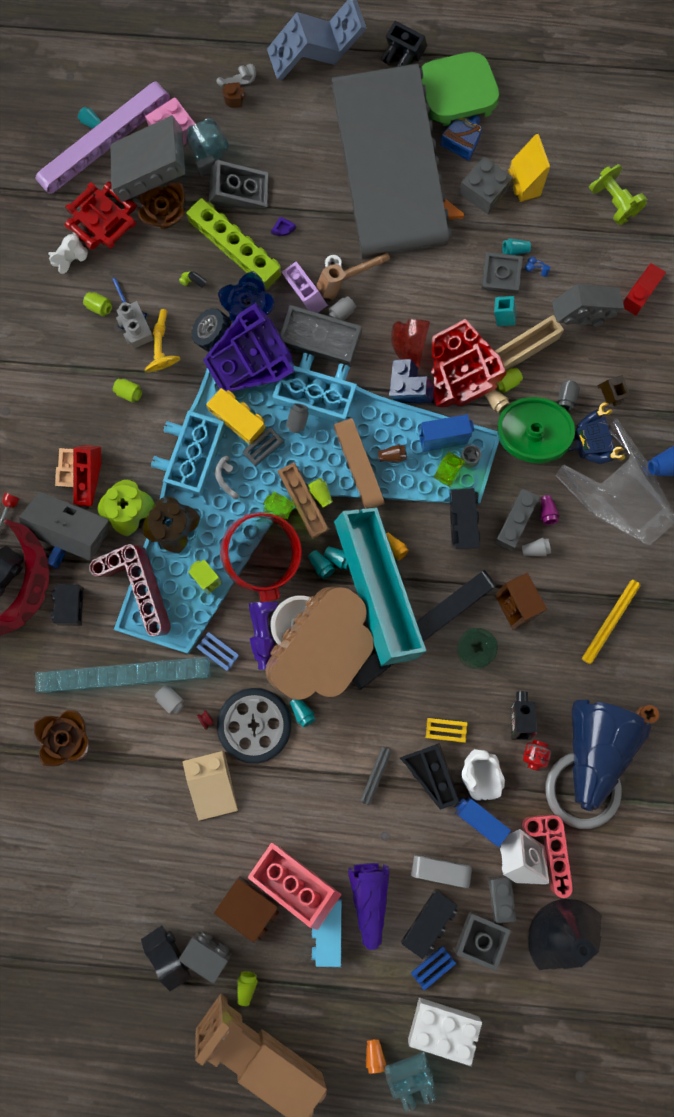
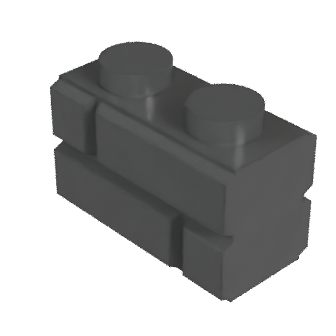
M506 876L488 877L493 921L495 923L516 921V913L513 910L515 905L511 879Z

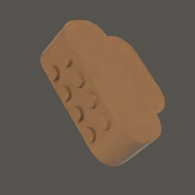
M326 587L321 589L314 597L311 596L305 604L307 606L306 609L295 617V624L291 629L288 628L285 631L281 644L276 645L270 653L272 656L266 665L265 672L269 683L292 699H305L314 692L326 697H334L341 694L348 687L373 649L372 634L363 625L366 618V607L363 600L349 589Z

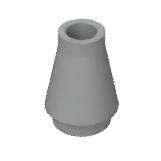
M540 538L522 545L523 556H547V554H551L549 539Z

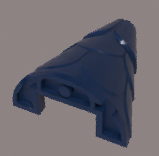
M589 700L574 701L572 708L575 803L580 804L582 809L593 812V810H597L618 784L619 777L630 765L633 757L649 737L651 724L647 722L645 724L644 718L615 705L599 701L589 704Z

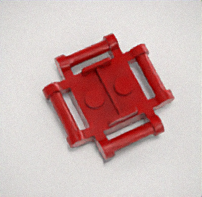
M110 181L104 185L101 191L90 182L83 193L71 204L68 203L65 206L66 210L73 216V218H69L65 222V227L78 235L91 250L95 249L100 243L112 249L115 246L114 243L125 232L137 225L135 220L129 216L137 207L132 200L121 202L125 206L121 210L108 198L112 194L120 201L111 190ZM80 206L81 210L78 212L76 209ZM80 224V225H81L83 228H85L92 236H94V238L89 237V236H88L81 228H79L77 225Z

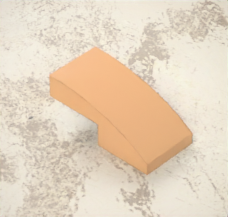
M59 448L55 486L73 487V449Z

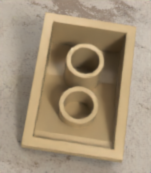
M225 751L182 761L198 821L238 811Z

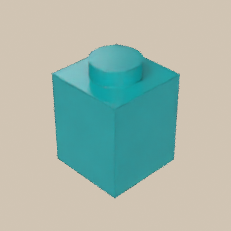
M495 297L494 314L497 326L516 325L517 310L515 297Z

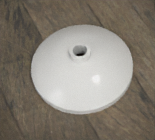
M289 597L282 601L274 610L271 618V633L277 645H280L283 641L282 636L285 631L293 627L295 617L300 612H304L307 607L305 604L310 597Z

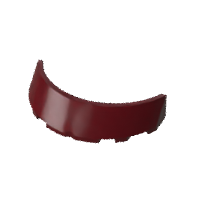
M5 519L4 523L15 533L23 549L25 575L16 599L9 608L0 614V636L20 628L38 611L45 598V591L48 589L49 583L48 561L38 538L25 525Z

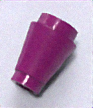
M542 496L540 498L541 521H543L544 525L556 524L559 522L558 518L560 515L552 496Z

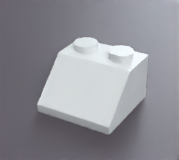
M520 829L508 834L500 848L503 875L515 883L548 884L549 877L545 846Z

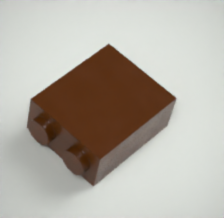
M239 876L214 914L254 943L257 938L261 940L268 929L265 928L269 921L273 923L278 916L279 911L277 908L279 904Z

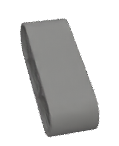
M414 855L411 876L469 888L473 867Z

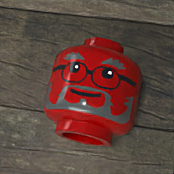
M533 740L532 743H527L523 755V761L528 764L527 768L539 771L540 768H546L550 760L551 749L548 748V744Z

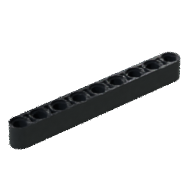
M485 570L416 621L423 642L497 586ZM377 652L367 658L352 681L361 690L394 664L381 666Z

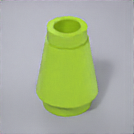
M322 478L308 484L309 491L322 507L333 502L326 481H323Z
M243 971L237 978V1003L241 1006L250 1005L257 986V975L253 972Z

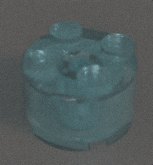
M207 118L196 125H191L187 129L186 141L197 161L212 155L216 162L223 157L222 153L224 150L227 151L228 141L212 118Z

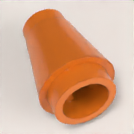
M379 1039L367 1040L366 1068H368L369 1074L385 1072L387 1064Z

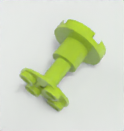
M619 164L613 168L606 167L600 173L601 177L590 184L589 189L593 194L605 188L613 197L612 203L618 209L613 216V220L617 225H622L628 222L626 218L631 215L633 217L636 216L645 207L648 199L643 193L633 197L627 189H621L615 181L622 171V166Z

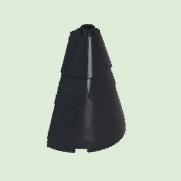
M559 899L542 907L534 916L529 927L528 948L536 967L539 970L583 967L599 953L602 915L587 903L574 899Z

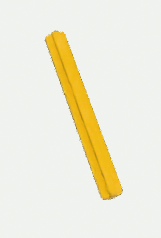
M635 580L629 582L583 655L582 660L591 664L640 588L639 582Z

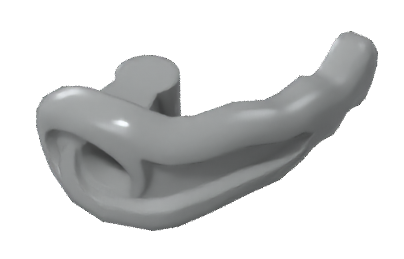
M253 64L241 65L238 68L240 74L226 79L218 77L216 80L217 84L220 87L228 83L240 82V86L249 85L256 78L255 66Z
M224 456L215 468V477L222 489L236 500L239 498V495L226 484L221 474V471L228 475L233 470V466L227 463L230 458Z

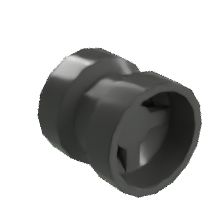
M475 445L466 446L460 456L461 464L465 468L476 467L481 458V450Z

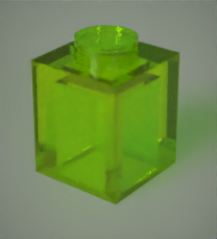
M448 452L441 460L434 478L442 484L451 487L458 478L465 460Z
M275 491L271 495L268 494L263 503L265 505V512L278 515L287 520L295 506L293 501Z

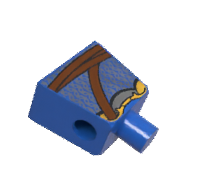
M472 115L469 119L465 117L456 119L442 134L441 146L470 162L482 132V127L478 125L481 121L480 117Z

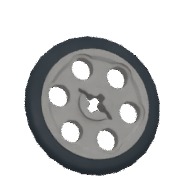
M262 688L241 690L226 700L220 709L217 718L218 738L227 753L235 759L245 763L257 764L266 762L276 757L289 740L291 734L289 710L279 696L271 691ZM260 702L268 704V710L265 713H260L257 710V705ZM242 703L248 705L249 710L245 715L238 713V706ZM253 714L255 722L260 724L259 727H256V737H254L253 729L249 728V724L253 720ZM271 718L279 720V727L277 729H271L268 726ZM236 721L239 723L240 729L237 733H232L229 730L231 722ZM263 736H268L271 740V744L267 748L260 745V739ZM243 738H248L251 741L250 748L246 750L240 746V741Z

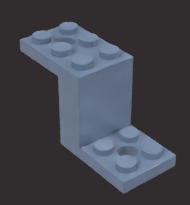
M347 0L330 21L296 12L267 48L276 78L283 80L302 57L335 65L367 29L357 0Z

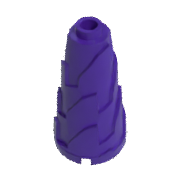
M379 863L354 865V871L351 867L348 868V877L352 888L353 902L357 911L362 943L370 950L378 949L379 945L382 944L387 904L389 866L383 864V869H379Z

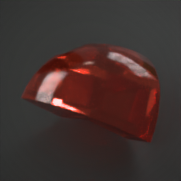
M409 319L407 323L398 321L393 324L391 330L392 347L400 360L411 359L419 370L430 321Z

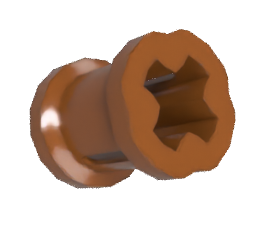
M652 705L640 707L636 712L637 715L644 718L645 724L646 722L654 723L659 718L658 709ZM645 711H649L648 715L651 716L650 718H646Z

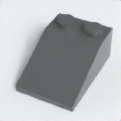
M220 160L215 162L210 169L209 202L211 204L228 208L267 207V172Z

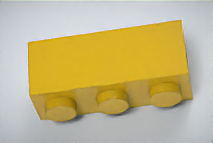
M220 388L206 404L208 411L219 420L224 421L227 427L251 445L266 430L265 420L258 414H252L250 412L251 409L244 402L239 403L235 400L236 396L229 390L224 391Z

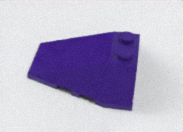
M256 303L238 314L233 324L227 328L222 338L203 359L219 389L222 388L224 391H235L277 382L295 371L291 354L272 320Z

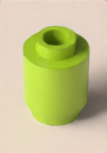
M88 292L83 299V305L88 310L101 316L109 314L112 310L111 300L98 293Z
M518 368L506 370L507 374L503 380L497 383L496 390L498 392L506 393L520 384L523 376Z
M118 378L113 385V392L116 393V396L132 403L140 400L142 396L141 386L126 379L121 380Z

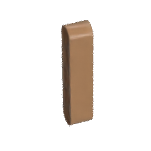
M350 418L334 424L336 435L365 509L385 504L353 419Z

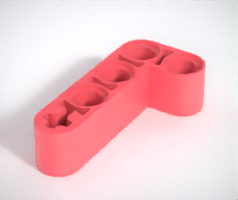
M550 814L525 818L522 822V830L530 836H543L551 891L560 898L569 897L573 887L562 819ZM551 819H555L557 822V826L553 830H550L548 827V822ZM530 821H535L537 824L534 832L528 830V823ZM553 840H558L560 843V847L556 851L551 849ZM557 861H561L563 868L556 872L554 864ZM561 883L565 885V888H562V892L557 889Z

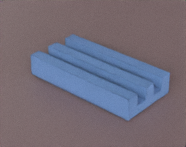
M209 632L196 647L226 671L231 668L239 657L237 653ZM212 639L234 657L230 659L209 643L208 640ZM207 645L209 648H211L213 651L219 654L222 658L229 662L228 665L226 666L223 662H221L219 659H217L215 656H213L211 653L205 650L203 646Z

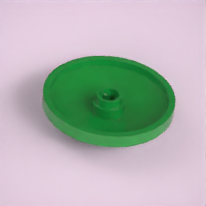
M526 397L510 403L502 411L498 421L497 434L502 446L512 456L530 463H548L559 459L570 449L575 436V425L570 414L556 402L540 397Z

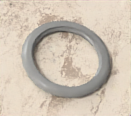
M573 753L567 754L560 758L548 773L545 784L548 805L556 816L560 817L565 824L578 829L600 827L615 815L620 806L622 797L620 779H618V784L612 790L610 803L601 814L589 819L573 817L559 804L555 787L561 771L574 763Z

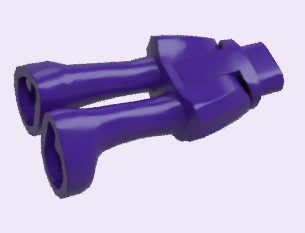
M278 602L249 603V612L254 628V637L250 638V643L255 661H258V669L266 670L267 662L272 656L270 653L274 648V638L270 634L268 615L277 608Z

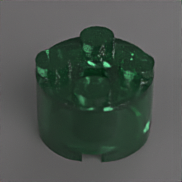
M483 628L467 630L462 634L456 646L460 662L465 667L474 670L487 667L495 659L498 650L495 637ZM479 645V649L482 651L475 653L472 646Z

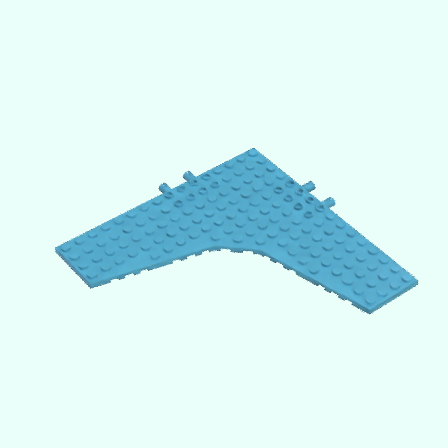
M303 353L300 366H294L295 371L280 381L230 391L236 396L235 400L239 403L244 402L251 409L250 412L252 414H258L265 420V431L271 427L284 441L283 444L255 467L242 453L249 444L227 427L224 421L219 420L207 409L206 404L220 390L207 368L199 392L192 407L187 412L183 426L170 421L165 423L167 426H164V433L179 436L170 461L154 456L153 460L155 461L151 462L152 468L166 471L160 499L163 497L175 498L180 504L193 508L200 516L198 527L188 533L187 545L180 553L169 552L159 542H152L147 538L143 546L147 551L171 624L170 632L165 636H150L146 632L131 583L114 630L189 654L235 583L225 572L220 556L222 539L228 528L236 520L247 514L266 512L282 517L296 510L278 474V470L295 462L308 489H310L308 484L322 478L323 481H326L330 496L361 498L336 435L334 424L350 418L353 419L383 499L450 503L449 489L474 488L475 492H478V503L476 505L481 503L499 443L497 431L474 425V432H472V437H470L467 444L422 452L419 438L421 423L449 417L381 397L358 387L357 384L347 382L346 378L350 367L345 365L344 370L343 364L338 365L335 378L310 371L314 356L309 354V357H307L308 353ZM294 403L303 404L308 407L309 415L305 430L300 431V433H293L286 426L290 408L293 407ZM270 434V435H269L266 439H264L258 446H256L249 454L252 455L258 448H260V447H261L266 441H268L273 435ZM276 439L275 441H273L267 448H265L259 455H257L254 458V460H256L260 455H262L268 448H270L278 440ZM399 443L400 445H405L407 460H403V462L379 461L378 451ZM468 445H475L481 450V458L474 468H465L460 462L461 453ZM224 456L230 458L227 463L233 466V470L228 475L221 471V474L226 484L239 495V498L236 500L222 489L215 477V468ZM250 518L240 524L234 531L229 542L228 555L230 564L237 576L244 569L273 521L264 518ZM168 519L165 525L170 527L173 521ZM204 559L222 581V584L209 595L203 591L188 572L191 570L190 566L198 560L201 562Z

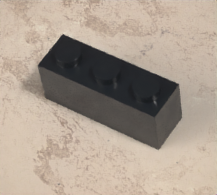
M434 889L402 938V945L421 959L425 955L429 956L435 947L433 943L436 938L440 939L446 930L445 924L448 920L452 921L457 914V904L437 889Z

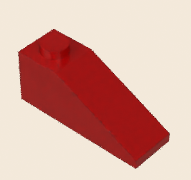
M650 263L623 301L624 309L637 316L666 272Z
M81 445L73 448V504L93 506L101 468V446Z

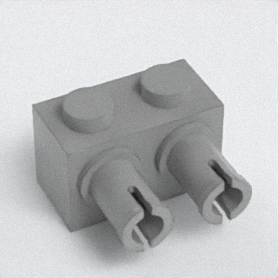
M136 301L131 304L127 302L122 303L119 309H117L119 316L116 319L120 328L124 327L126 333L123 335L127 343H131L134 348L153 341L154 337L138 302Z

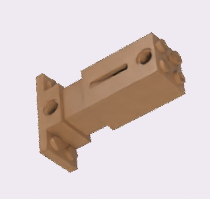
M223 994L218 996L196 1027L195 1061L203 1066L207 1060L216 1067L221 1062L237 1074L239 1084L284 1116L312 1117L316 1105L324 1100L327 1088L322 1072L261 1029L258 1034L242 1022V1015L228 1005V999Z

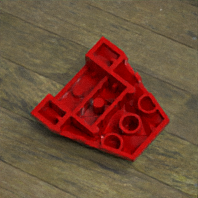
M466 319L432 336V359L434 360V368H432V375L434 376L433 397L438 408L449 407L453 404L463 406L495 390L497 383L502 381L507 374L501 357Z

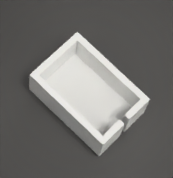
M419 998L408 1043L410 1047L471 1066L476 1049L474 1041H478L482 1021L479 1016Z

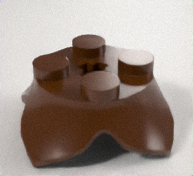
M181 182L168 183L164 188L157 186L139 195L142 208L139 209L138 216L143 223L167 229L169 226L178 223L185 214L183 208L185 192Z
M67 710L58 717L45 716L34 722V734L41 743L39 758L43 766L56 767L69 760L78 761L87 754L89 739L85 731V721L78 711ZM61 735H67V742L61 743Z

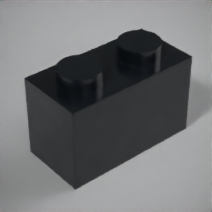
M56 584L55 590L52 593V599L55 601L54 609L51 611V619L54 624L58 626H82L84 587L79 584Z

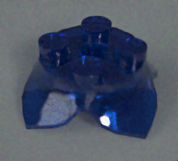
M254 271L244 274L237 285L228 284L218 291L220 303L228 311L232 323L236 320L239 313L254 303L266 315H269L274 308L273 297L271 294L266 293L263 280ZM250 300L251 304L245 306L244 303H247V301Z

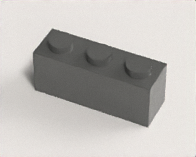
M523 488L521 489L494 544L510 552L513 551L539 496Z

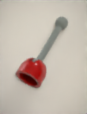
M7 493L4 494L2 502L5 509L0 519V530L8 510L16 507L20 498Z

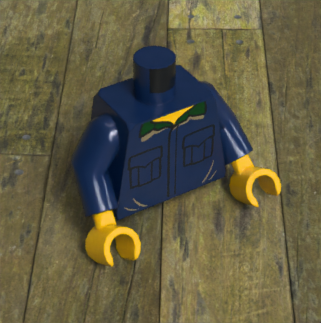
M602 403L599 410L588 414L577 425L575 439H573L572 445L568 450L569 452L578 450L581 458H586L588 461L597 464L610 462L615 458L619 460L625 459V455L618 456V453L625 449L614 447L606 418L602 417L603 414L610 415L612 413V409L604 412V407L608 406L609 403Z

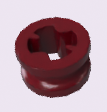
M204 710L202 715H197L205 730L210 725H215L207 710Z

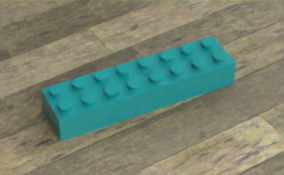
M376 507L361 509L360 512L359 510L343 511L334 523L357 594L363 600L366 607V621L373 637L380 664L385 666L416 660L426 652L378 509Z

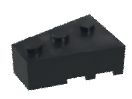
M474 488L449 489L452 547L454 549L480 548L479 512L476 511L478 492H475Z
M440 743L400 757L401 761L412 772V775L419 781L440 810L460 803V797Z

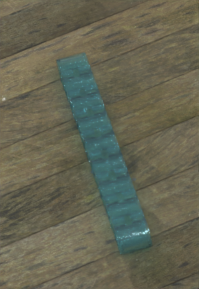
M209 657L37 672L35 673L36 693H50L210 678Z

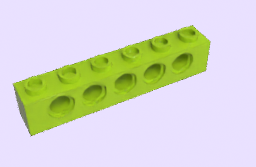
M201 198L186 212L188 221L249 276L255 277L262 282V287L265 290L281 276L280 264L275 259H270L263 248H258L254 245V241L249 236L245 237L238 226L230 224L227 217L223 213L219 214L209 201L205 202ZM246 253H252L250 256H245ZM260 264H264V265H265V266L262 267V268L257 267V266L260 265Z

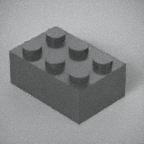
M576 284L552 301L556 322L565 323L566 325L579 324L583 326L588 324L595 327L604 324V321L617 316V313L624 309L618 287Z

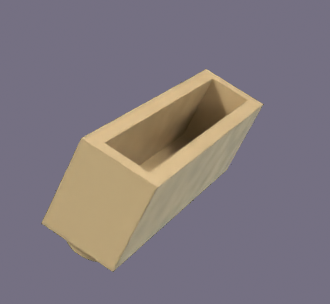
M552 315L498 348L495 352L501 357L505 370H508L560 339L564 329L560 323L556 322L555 316Z

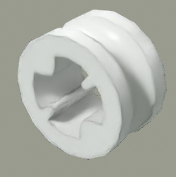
M330 255L325 260V268L331 265L330 262L338 263L342 267L341 259L337 255Z

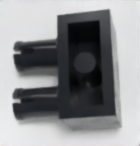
M394 21L386 35L389 46L381 60L385 64L391 65L397 52H401L403 56L396 67L410 65L412 60L419 62L428 46L425 36Z

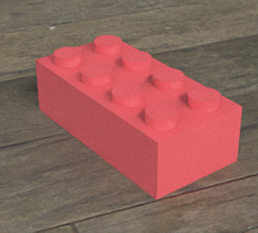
M272 842L247 877L307 926L316 930L320 928L342 895L293 856Z

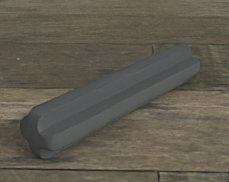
M386 747L381 748L361 797V802L366 805L371 804L391 755V750Z

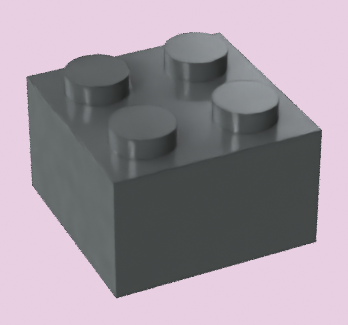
M483 157L461 182L459 194L486 214H489L510 189L513 177L486 157Z
M469 911L455 952L463 958L497 971L511 930L508 926L495 923L491 919Z
M198 931L191 938L178 961L214 984L232 953L229 952L230 948L225 944L214 942L212 940L213 937L207 932Z

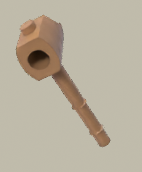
M385 253L343 271L339 264L329 265L323 269L316 288L323 298L333 301L337 297L344 280L363 271L365 272L374 266L381 265L383 262L390 260V256L388 253Z

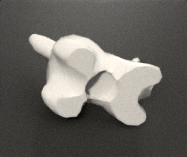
M73 232V234L64 237L62 244L56 252H49V260L52 266L59 267L58 271L60 274H64L68 271L74 259L84 261L87 258L88 250L80 242L79 236Z

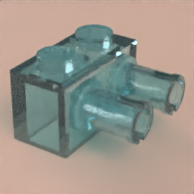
M424 1052L385 1066L386 1081L394 1100L400 1098L405 1111H409L408 1105H410L411 1110L416 1107L412 1093L420 1091L425 1104H430L428 1095L431 1103L436 1100V1095L432 1089V1086H434L432 1071Z

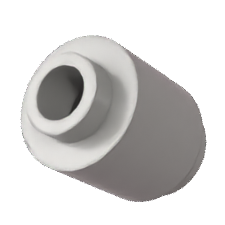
M348 296L341 298L329 308L330 313L328 315L329 317L344 321L354 313L356 305Z
M165 685L155 694L157 702L170 715L173 713L178 714L184 707V700L171 687L168 688Z

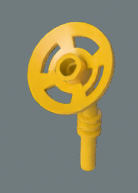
M166 309L160 310L158 322L154 326L155 356L154 361L144 369L146 373L164 369L180 361V356H165L162 353V337L166 329Z

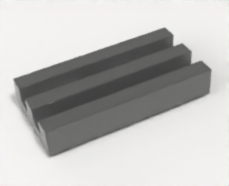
M270 427L242 453L256 467L283 444L284 441ZM270 434L273 435V436H272L268 441H266L260 448H258L252 455L249 454L256 446H258V445H259L264 439H266ZM276 439L278 440L270 448H268L262 455H260L256 460H254V458L257 455H259L265 448H267L273 441H275Z

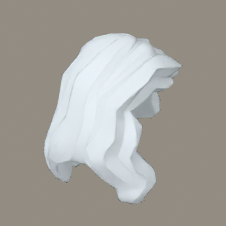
M474 749L465 759L462 780L471 797L479 801L482 799L495 800L501 797L505 778L501 772L497 756L489 754L485 750Z

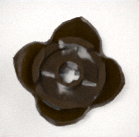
M163 497L154 504L145 519L143 534L149 541L159 542L167 551L180 553L187 545L188 533L198 527L200 516L193 508L180 504L175 498ZM168 519L173 521L170 527L165 525Z

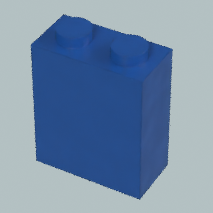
M466 414L422 422L419 431L422 452L467 444L470 437H472V432H474L473 421L469 420V416Z
M462 798L460 803L455 806L457 809L455 814L497 847L502 844L511 832L508 827L471 798Z

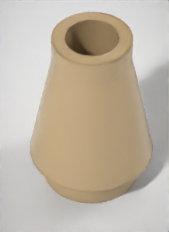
M496 389L485 394L494 412L501 414L510 404L509 399Z

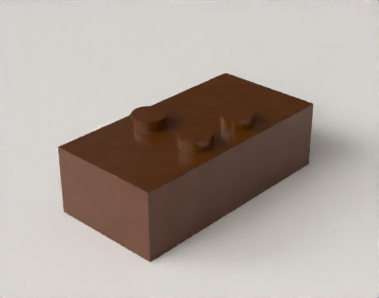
M528 572L505 583L495 595L512 630L534 620L547 610Z

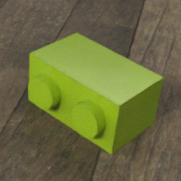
M204 559L201 562L198 560L190 566L191 570L188 572L207 595L222 584L218 575Z

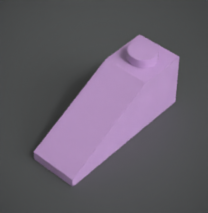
M297 262L282 271L284 277L309 311L318 313L328 306L318 289Z

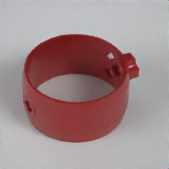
M266 512L247 514L236 520L224 534L220 548L221 562L225 572L233 582L247 590L258 591L260 602L272 601L281 598L279 587L285 585L296 573L301 560V543L294 528L280 516ZM250 518H264L273 521L284 530L291 544L292 556L287 571L278 581L265 587H255L241 580L234 572L229 561L228 548L230 539L237 527Z

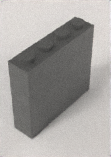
M173 115L111 144V190L121 202L185 174L182 127Z

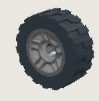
M217 308L205 310L193 324L191 331L193 342L205 351L210 352L213 346L225 334L227 328L232 325L231 319Z

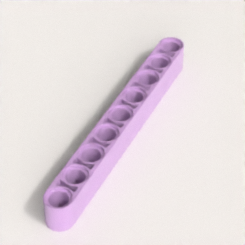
M158 82L151 83L42 168L36 175V181L47 193H54L109 150L112 143L124 138L146 120V115L169 101L170 95Z

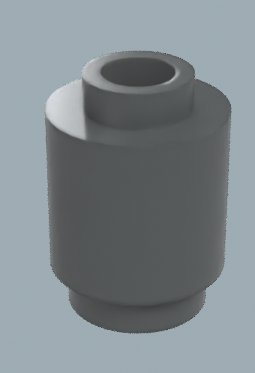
M571 380L562 383L557 400L559 405L565 410H573L577 403L580 386Z
M294 403L293 407L290 408L286 423L289 431L300 433V431L305 430L309 415L307 406Z

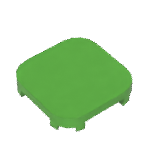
M475 52L462 53L433 60L422 66L423 79L421 81L422 85L426 86L425 102L429 103L430 113L428 116L431 121L436 120L437 122L444 123V126H451V120L484 113L485 117L490 116L498 105L499 90L489 63L481 54Z

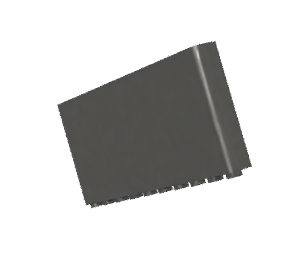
M418 64L331 78L362 259L381 256L385 253L394 254L448 245L449 238L452 237L451 227L447 226L446 221L449 219L448 210L444 209L443 204L445 202V193L441 191L440 187L442 185V176L437 170L439 159L438 155L435 156L434 154L436 142L435 138L431 137V132L433 131L432 121L428 120V114L430 113L429 103H425L426 86L422 85L421 81L423 79V69Z

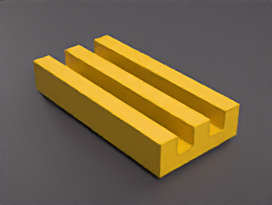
M427 718L425 738L466 743L467 722ZM431 723L462 726V730L432 727ZM430 731L448 732L462 735L461 738L431 735Z

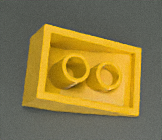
M539 134L534 135L512 159L508 169V174L513 177L515 196L518 195L520 202L541 196L550 169Z

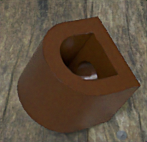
M240 82L226 84L222 90L225 104L229 107H242V99H245L244 88H241Z

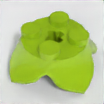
M122 480L107 490L106 494L101 498L97 510L100 516L109 519L113 528L118 533L128 537L137 530L140 519L147 518L155 503L151 496L138 489V485L135 482ZM123 502L128 503V506H125V509L121 507V504Z

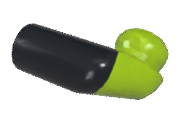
M192 271L182 273L179 282L184 286H187L189 282H194L203 288L207 280Z

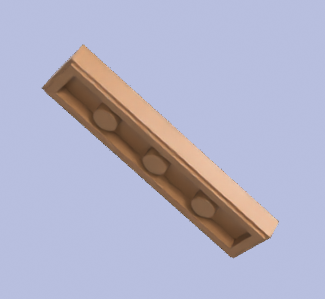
M295 462L278 470V474L311 538L314 539L328 532L329 528Z

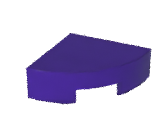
M280 217L271 230V234L286 236L296 229V224Z

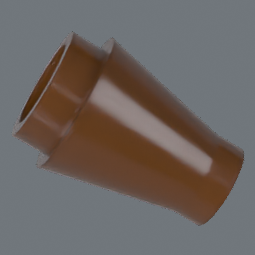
M400 443L378 451L380 462H403V460H407L405 445H400Z

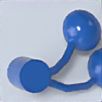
M535 257L528 259V263L525 265L526 271L530 272L535 267H543L541 275L543 277L548 276L550 271L549 265H545ZM536 262L543 264L534 266Z

